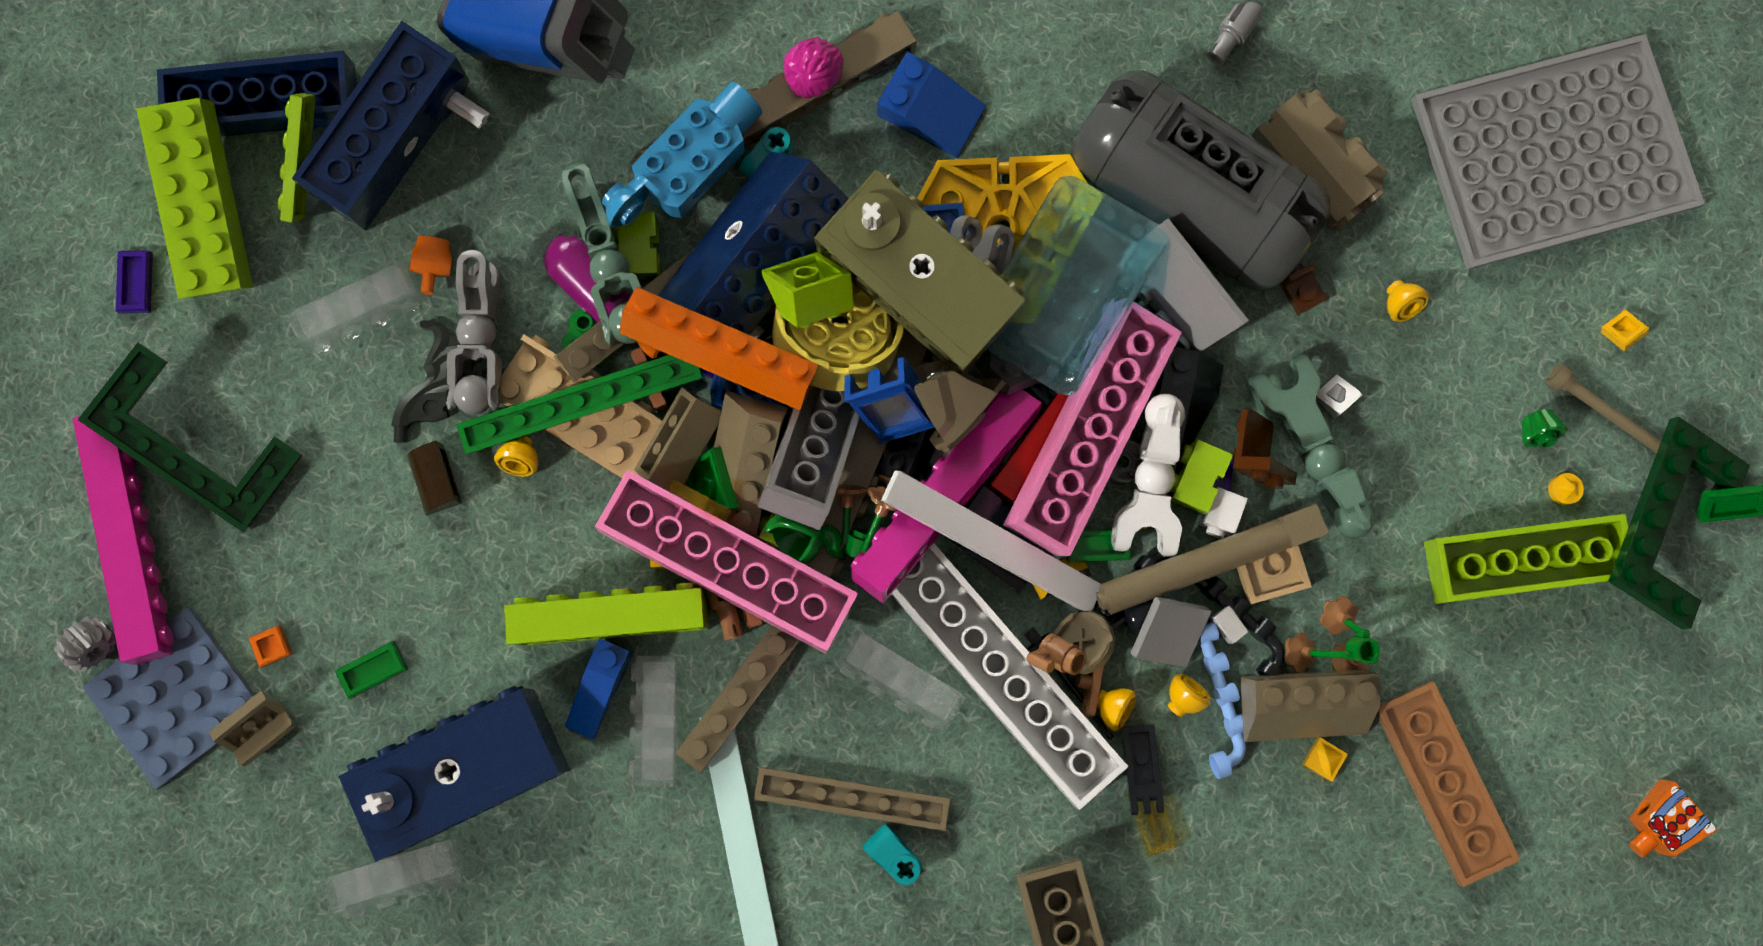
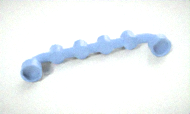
M1212 621L1206 623L1198 644L1201 646L1204 655L1205 669L1211 676L1214 685V697L1217 704L1221 707L1224 716L1225 730L1233 743V750L1230 755L1227 756L1224 751L1209 755V763L1213 774L1217 779L1231 776L1232 768L1242 761L1246 752V743L1243 741L1242 714L1237 715L1233 702H1237L1240 699L1239 692L1233 682L1226 684L1223 672L1229 670V662L1224 652L1216 653L1213 641L1219 639V632L1216 624Z

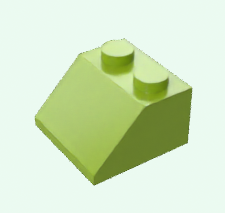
M819 252L762 270V276L781 316L797 328L809 327L816 321L825 318H835L840 316L842 312L854 309L851 273Z

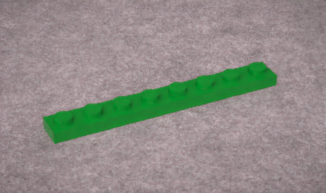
M667 355L458 423L456 427L465 454H471L703 379L705 376L702 368Z

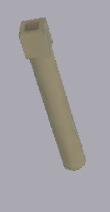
M1314 504L1099 584L1100 591L1096 592V598L1101 610L1107 609L1112 615L1152 600L1155 597L1163 596L1329 534L1318 505Z

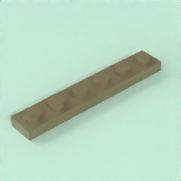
M694 248L642 287V289L658 296ZM599 321L556 354L554 358L570 379L576 382L624 343L615 340L613 345L610 346L605 341L602 323Z
M771 626L675 754L702 773L800 643V640Z
M759 767L754 800L941 831H946L950 798L765 767Z

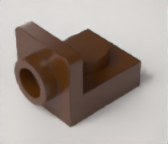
M1302 263L1298 264L1280 284L1298 316L1327 300L1312 273L1316 269L1314 263L1306 267Z

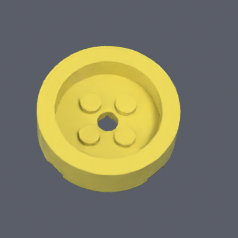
M852 283L854 309L842 312L840 315L847 319L848 324L832 323V318H825L814 322L812 326L797 328L781 316L776 306L772 328L773 345L818 364L819 366L812 386L817 388L844 391L845 376L849 374L855 379V383L859 388H864L868 386V374L871 370L879 369L885 375L896 358L904 331L903 327L854 283Z

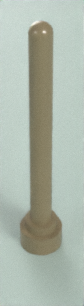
M1560 363L1550 372L1545 380L1547 385L1554 390L1560 389L1563 392L1567 390L1657 454L1661 443L1658 438L1575 381L1576 377L1572 375L1573 371Z

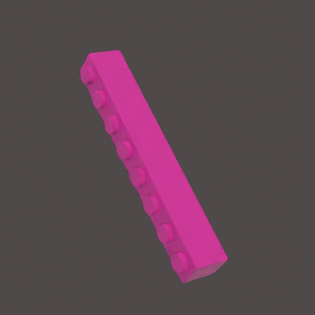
M1024 390L1008 396L1000 391L991 402L990 407L985 411L986 415L983 420L952 449L946 458L942 456L935 463L932 469L933 474L927 481L921 480L920 482L964 507L1039 417L1042 402ZM899 510L894 512L891 524L886 529L882 527L872 539L873 545L866 553L860 552L851 564L853 568L851 570L853 582L883 604L941 535V533Z
M80 416L72 418L120 662L138 665L172 655L171 645L174 643V637L166 622L167 603L160 593L159 583L161 582V574L154 563L153 552H155V544L152 537L148 534L146 523L149 521V515L146 507L142 504L140 495L143 491V485L135 470L134 463L137 460L78 421Z

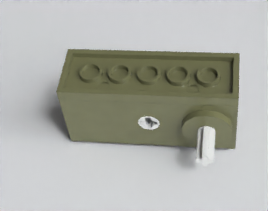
M875 169L814 237L817 252L849 271L852 283L945 365L963 376L1021 312L1026 301L1022 297L1024 292L1014 282L1009 280L1006 283L997 275L999 270L989 260L984 259L981 261L972 253L974 248L965 239L953 237L948 232L949 226L940 217L935 215L932 218L923 210L925 208L924 204L916 196L904 194L899 189L900 183L891 174L885 172L883 175Z

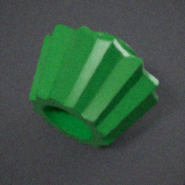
M1550 409L1530 413L1522 420V443L1525 447H1550L1558 442V438L1564 436L1568 428Z

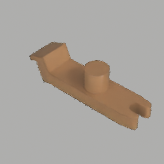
M1104 665L1095 672L1085 675L1077 674L1075 685L1085 688L1081 711L1085 717L1095 716Z

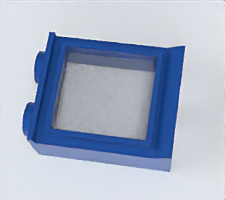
M904 357L898 358V380L884 384V375L879 369H873L868 374V389L862 391L855 383V379L851 374L845 376L844 402L849 403L877 436L879 444L935 428L914 391L915 385L922 383V380Z

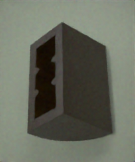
M433 441L419 446L407 454L426 516L462 504L443 444Z

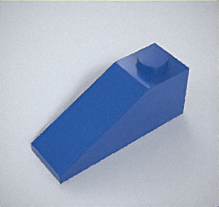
M599 638L583 674L565 724L566 728L592 740L595 739L634 651L607 639Z

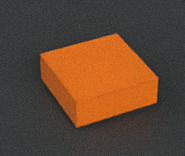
M280 625L248 638L259 668H264L293 655L283 628Z

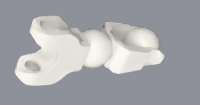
M1171 394L1157 395L1146 406L1145 420L1147 423L1139 445L1140 459L1144 461L1137 467L1135 472V483L1138 489H1134L1131 501L1122 506L1114 515L1111 544L1114 551H1127L1131 547L1135 532L1142 527L1151 526L1157 531V549L1163 557L1172 558L1178 552L1182 526L1178 517L1170 508L1171 496L1167 495V493L1172 489L1175 482V471L1172 465H1176L1180 457V427L1185 419V408L1182 402Z

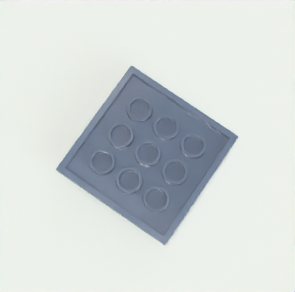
M193 608L185 609L167 623L174 637V643L171 645L172 655L138 665L122 663L118 659L82 686L155 789L164 787L219 744L213 742L209 731L245 704L251 697L255 696V693Z

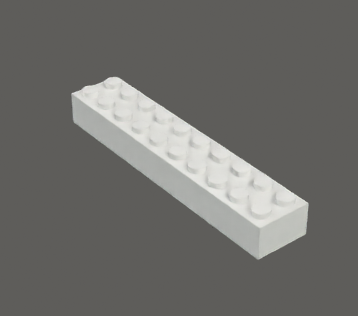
M933 543L891 595L1071 804L1079 810L1082 809L1129 766L1048 673L1027 662L1028 650Z

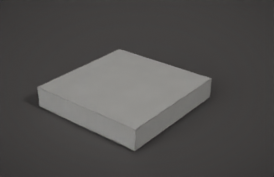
M1155 597L1131 650V654L1136 659L1187 667L1212 611L1202 605Z

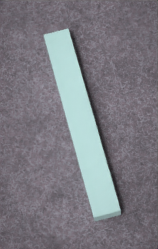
M734 729L709 762V769L745 946H779L736 730Z

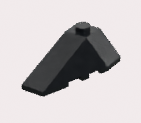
M1174 347L1157 381L1155 396L1171 394L1176 396L1185 408V419L1180 427L1181 456L1186 444L1191 446L1192 442L1195 441L1219 396L1224 365L1199 351ZM1179 461L1176 462V465H1172L1176 474L1182 465Z

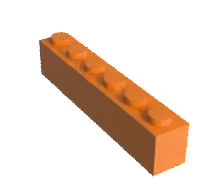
M636 287L622 312L620 334L797 410H801L812 387L818 364Z

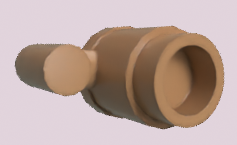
M1051 633L1042 640L1039 649L1027 654L1026 659L1029 664L1046 673H1051L1053 669H1056L1064 674L1077 675L1085 664L1086 654L1077 645Z

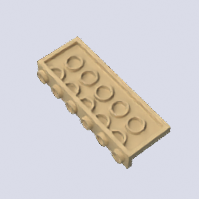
M524 334L521 338L524 343L501 376L499 402L510 407L602 376L591 369L576 382H573L555 360L554 356L556 354L549 350L551 344L537 335H534L531 339ZM639 400L637 404L629 402L546 429L545 431L615 475L623 478L627 470L639 475L634 469L662 420L653 415L656 411L654 408Z

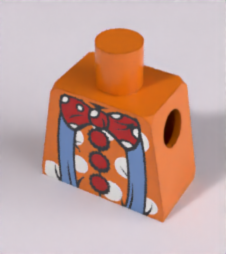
M1659 780L1629 818L1640 833L1628 844L1641 858H1645L1654 849L1661 855L1673 857L1713 834L1717 829L1675 781Z

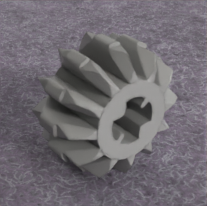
M86 616L79 623L73 621L70 628L63 629L64 634L55 640L57 645L54 651L67 668H70L73 672L78 670L85 672L91 666L98 667L100 661L108 659L106 655L115 649L113 644L116 638L113 631L104 621L97 617L91 619Z

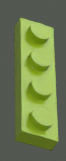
M299 93L290 95L285 108L288 127L283 137V147L286 149L285 162L280 170L283 189L278 199L281 221L293 223L305 218L307 191L292 180V177L311 151L315 95Z

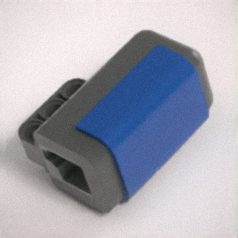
M442 0L437 13L436 23L440 31L462 51L468 53L474 59L485 63L602 83L606 77L624 79L635 48L624 38L628 13L618 0Z

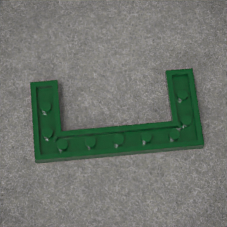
M137 342L78 418V421L240 531L245 532L303 455L279 438L273 437L238 485L234 486L129 414L168 363L149 348Z
M1675 417L1669 419L1608 582L1680 629H1691L1701 600L1654 570L1655 560L1690 466L1723 489L1743 486L1750 465L1682 418Z

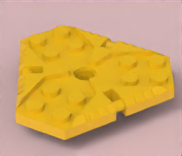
M1070 154L1009 157L1007 162H999L998 158L937 160L917 197L924 205L962 202L964 215L971 216L981 223L983 227L982 236L985 229L989 226L997 225L1001 221L1009 222L1010 229L1014 233L1011 259L1005 269L997 275L1006 283L1010 280L1019 286L1024 292L1022 297L1026 300L1021 312L1010 324L1036 323L1065 271L1062 269L1067 258L1071 259L1101 206ZM1000 174H1009L1010 184H1000ZM1048 248L1057 252L1051 263L1043 259Z

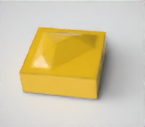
M1625 309L1602 326L1601 333L1625 352L1645 337L1650 328Z
M1317 737L1302 765L1326 780L1333 782L1348 754L1321 737Z

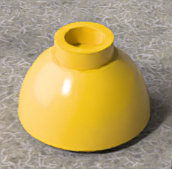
M1402 280L1393 282L1386 290L1389 295L1387 311L1392 321L1403 322L1413 318L1425 308L1429 300V293L1423 287L1413 283L1404 284Z
M527 436L507 441L501 445L494 456L497 466L511 475L520 477L535 474L538 468V456L532 447L533 441Z
M1176 674L1173 677L1169 687L1171 701L1168 703V707L1173 713L1183 717L1186 713L1194 714L1201 712L1211 704L1210 695L1197 681L1185 674Z
M1117 688L1109 692L1103 689L1099 693L1097 708L1100 711V716L1106 726L1114 732L1120 730L1128 720L1137 699L1135 691Z

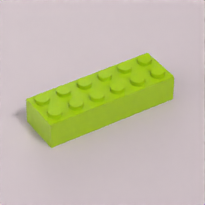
M195 98L136 108L178 299L254 288L214 101Z
M1626 514L1436 538L1425 541L1424 547L1434 604L1607 582L1628 530Z
M695 583L676 584V590L667 591V588H663V586L643 587L644 593L636 594L635 590L626 588L611 590V596H603V593H598V591L578 593L579 599H572V596H566V594L547 595L545 602H540V599H533V597L514 598V604L504 605L506 645L529 646L596 640L599 638L608 639L710 630L707 595L705 590L699 588Z

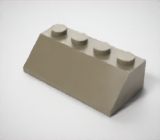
M726 391L714 448L721 447L739 508L727 514L721 520L745 533L756 536L760 522L766 510L759 508L758 504L783 435L789 407Z
M1347 670L1241 677L1243 741L1245 742L1368 734L1380 708L1379 673Z

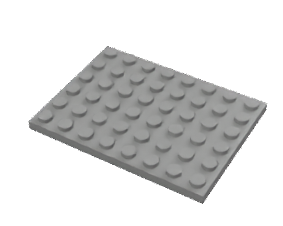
M1646 34L1416 94L1411 98L1467 270L1697 209L1705 205Z

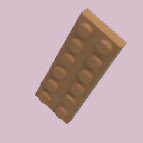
M1429 681L1380 704L1377 717L1458 886L1465 887L1521 861L1435 682Z

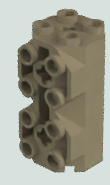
M1315 89L1309 93L1304 90L1300 94H1295L1270 115L1269 124L1266 125L1262 122L1251 136L1263 146L1316 179L1326 189L1330 199V213L1325 223L1330 229L1334 227L1337 231H1340L1360 212L1363 213L1386 192L1382 187L1385 185L1383 178L1387 176V171L1381 162L1375 161L1367 152V147L1360 138L1354 137L1352 140L1344 137L1343 130L1347 127L1344 118L1332 111L1326 104V98L1320 91Z

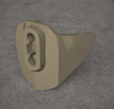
M940 359L913 366V370L922 380V383L915 385L914 391L935 427L929 439L938 451L942 450L944 453L952 450L983 420L986 415L985 410L1006 383L998 378L981 380L968 373L962 376L953 369H950Z

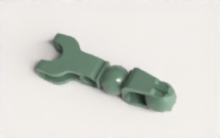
M582 163L572 164L563 170L562 181L591 258L590 276L596 284L591 288L590 292L602 323L605 341L610 346L613 345L615 340L625 344L637 342L636 340L620 334L622 312L627 303L613 308L609 315L606 302L611 300V294L619 295L623 290H626L627 293H633L636 287L642 289L641 284L635 274L629 273V262L618 250L613 230L606 218V207L602 204L603 198L596 187L589 168ZM583 175L586 179L585 186L582 188L572 187L571 181L574 176ZM600 240H606L601 245H595Z
M1299 354L1293 357L1289 363V371L1293 380L1291 389L1281 390L1275 388L1267 376L1263 374L1249 377L1247 387L1258 411L1267 417L1276 418L1281 421L1299 455H1305L1306 471L1312 478L1319 481L1315 484V491L1333 516L1336 528L1343 535L1352 538H1359L1368 534L1374 526V510L1366 502L1357 473L1349 467L1344 469L1345 459L1343 452L1337 445L1330 443L1334 438L1316 403V395L1320 389V377L1309 358L1304 354Z

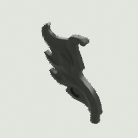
M420 321L421 328L432 330L434 333V342L423 367L427 377L422 383L406 393L399 401L391 426L394 427V443L407 442V428H410V425L413 423L438 422L448 418V413L445 412L449 385L447 384V354L451 349L457 348V345H460L457 340V336L449 333L446 327L439 322ZM468 359L463 362L462 378L470 375L483 377L485 371L481 369L474 373L473 364L476 361Z

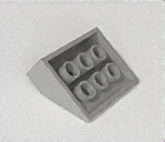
M1169 218L1143 235L1114 259L1118 264L1116 268L1121 276L1126 280L1130 279L1137 288L1136 294L1145 304H1149L1156 312V316L1182 331L1176 343L1178 348L1201 352L1249 321Z

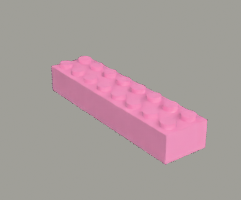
M1130 299L1114 306L1003 526L1055 556H1071L1182 331Z
M629 470L624 474L595 525L599 533L825 654L858 595L857 592Z

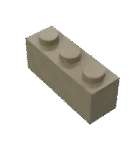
M681 388L634 470L642 478L677 495L681 487L687 482L689 474L698 458L702 456L712 434L718 428L722 410L712 406L710 401Z

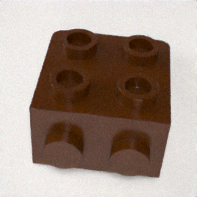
M1243 408L1241 417L1237 421L1238 441L1232 457L1234 469L1252 480L1264 484L1267 488L1283 489V485H1295L1297 472L1270 457L1274 429L1273 423L1253 409Z

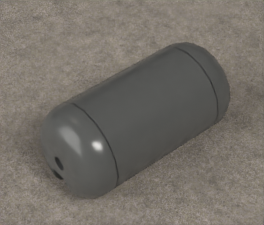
M1144 70L1128 71L1115 79L1086 118L1071 149L1073 160L1091 187H1094V189L1154 228L1169 218L1199 258L1231 279H1235L1242 286L1254 291L1274 288L1291 274L1323 228L1330 213L1329 196L1326 189L1316 179L1156 75Z

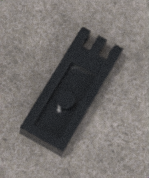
M1154 724L1122 727L1125 763L1129 766L1126 768L1131 816L1138 815L1139 807L1137 802L1142 801L1144 814H1151L1150 801L1156 800L1157 813H1164Z

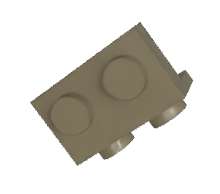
M261 690L230 716L223 719L220 724L209 731L213 742L232 751L238 763L246 767L294 729L295 723L283 703Z

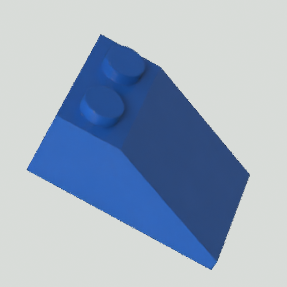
M906 52L877 103V116L957 158L985 110L986 105L934 65Z

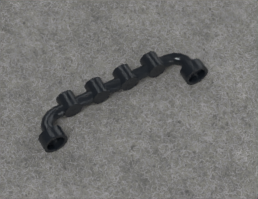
M1156 551L1149 557L1142 555L1134 564V568L1140 570L1169 558L1163 557L1159 551ZM1214 576L1195 583L1204 596L1216 602L1223 609L1230 606L1243 625L1249 630L1250 634L1272 650V660L1264 659L1256 668V672L1260 676L1284 674L1281 668L1285 662V649L1280 640L1272 634L1276 630V626L1263 616L1258 621L1248 613L1252 606L1244 598L1236 596L1232 600L1224 593L1227 585L1219 577Z

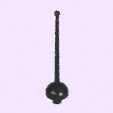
M1034 627L1026 631L1024 635L1031 643L1027 648L1028 652L1039 649L1042 640L1051 633L1048 632L1041 636ZM1055 669V671L1071 689L1074 695L1083 704V696L1072 683V681L1069 679V677L1066 674ZM1096 714L1092 716L1106 733L1107 738L1112 739L1113 734L1109 733Z

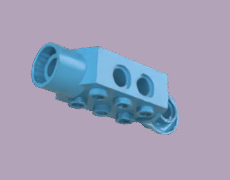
M733 81L712 102L696 98L632 165L635 177L629 184L624 186L619 182L612 186L605 194L602 204L606 207V218L609 226L615 229L623 224L628 225L632 223L644 209V202L647 198L669 216L683 218L745 153L742 134L763 113L757 101L743 87Z

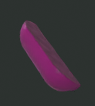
M561 233L548 244L543 258L545 269L549 276L597 323L600 319L590 292L596 283L590 276L591 258L588 254V248L576 236L572 235L568 238ZM623 290L619 295L611 294V300L606 302L608 313L613 308L624 303L633 293H627L626 290Z

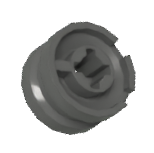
M1132 440L1127 441L1120 455L1126 461H1129V464L1126 468H1121L1116 463L1108 479L1113 484L1126 485L1135 481L1137 467L1144 461L1140 459L1139 444Z

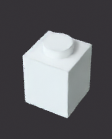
M1217 487L1218 492L1209 513L1202 516L1199 526L1207 528L1206 533L1208 535L1223 539L1225 536L1229 537L1236 533L1248 498Z

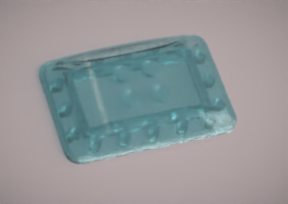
M1071 175L1059 178L1011 255L1009 264L999 275L1006 283L1010 280L1019 286L1024 292L1022 297L1026 301L1021 312L987 350L1006 362L1009 361L1022 368L1024 373L1057 393L1063 395L1076 393L1165 251L1168 244V235L1159 227V224L1081 179Z

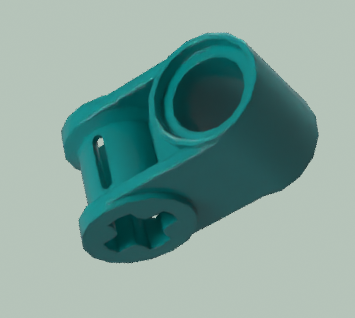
M773 127L767 130L753 150L745 156L739 167V172L750 178L770 151L791 156L793 146L788 132L781 127ZM774 142L776 144H780L781 142H783L784 146L782 148L780 146H776L775 148H773L772 144Z
M884 823L862 845V848L896 882L903 885L912 884L920 875V860L905 845L898 834ZM902 861L907 864L911 861L914 864L912 867L914 874L905 873L902 876L899 873L901 868L899 862Z

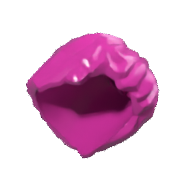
M812 37L798 42L784 57V77L787 84H789L790 90L794 91L797 96L806 99L813 96L819 97L839 81L842 75L844 61L842 53L832 43H828L826 39L821 40L820 37Z

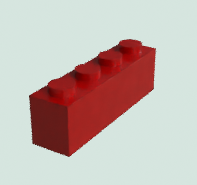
M1062 386L1056 392L1054 399L1045 407L987 487L1010 506H1013L1071 392L1066 386Z

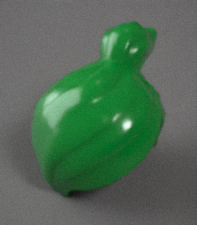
M777 514L768 521L765 527L766 533L773 534L775 543L782 553L803 564L810 563L817 556L822 545L829 556L833 558H842L844 556L840 549L841 534L834 526H821L820 530Z

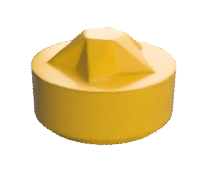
M1571 473L1555 476L1548 485L1550 498L1559 505L1576 503L1581 499L1584 492L1582 481Z

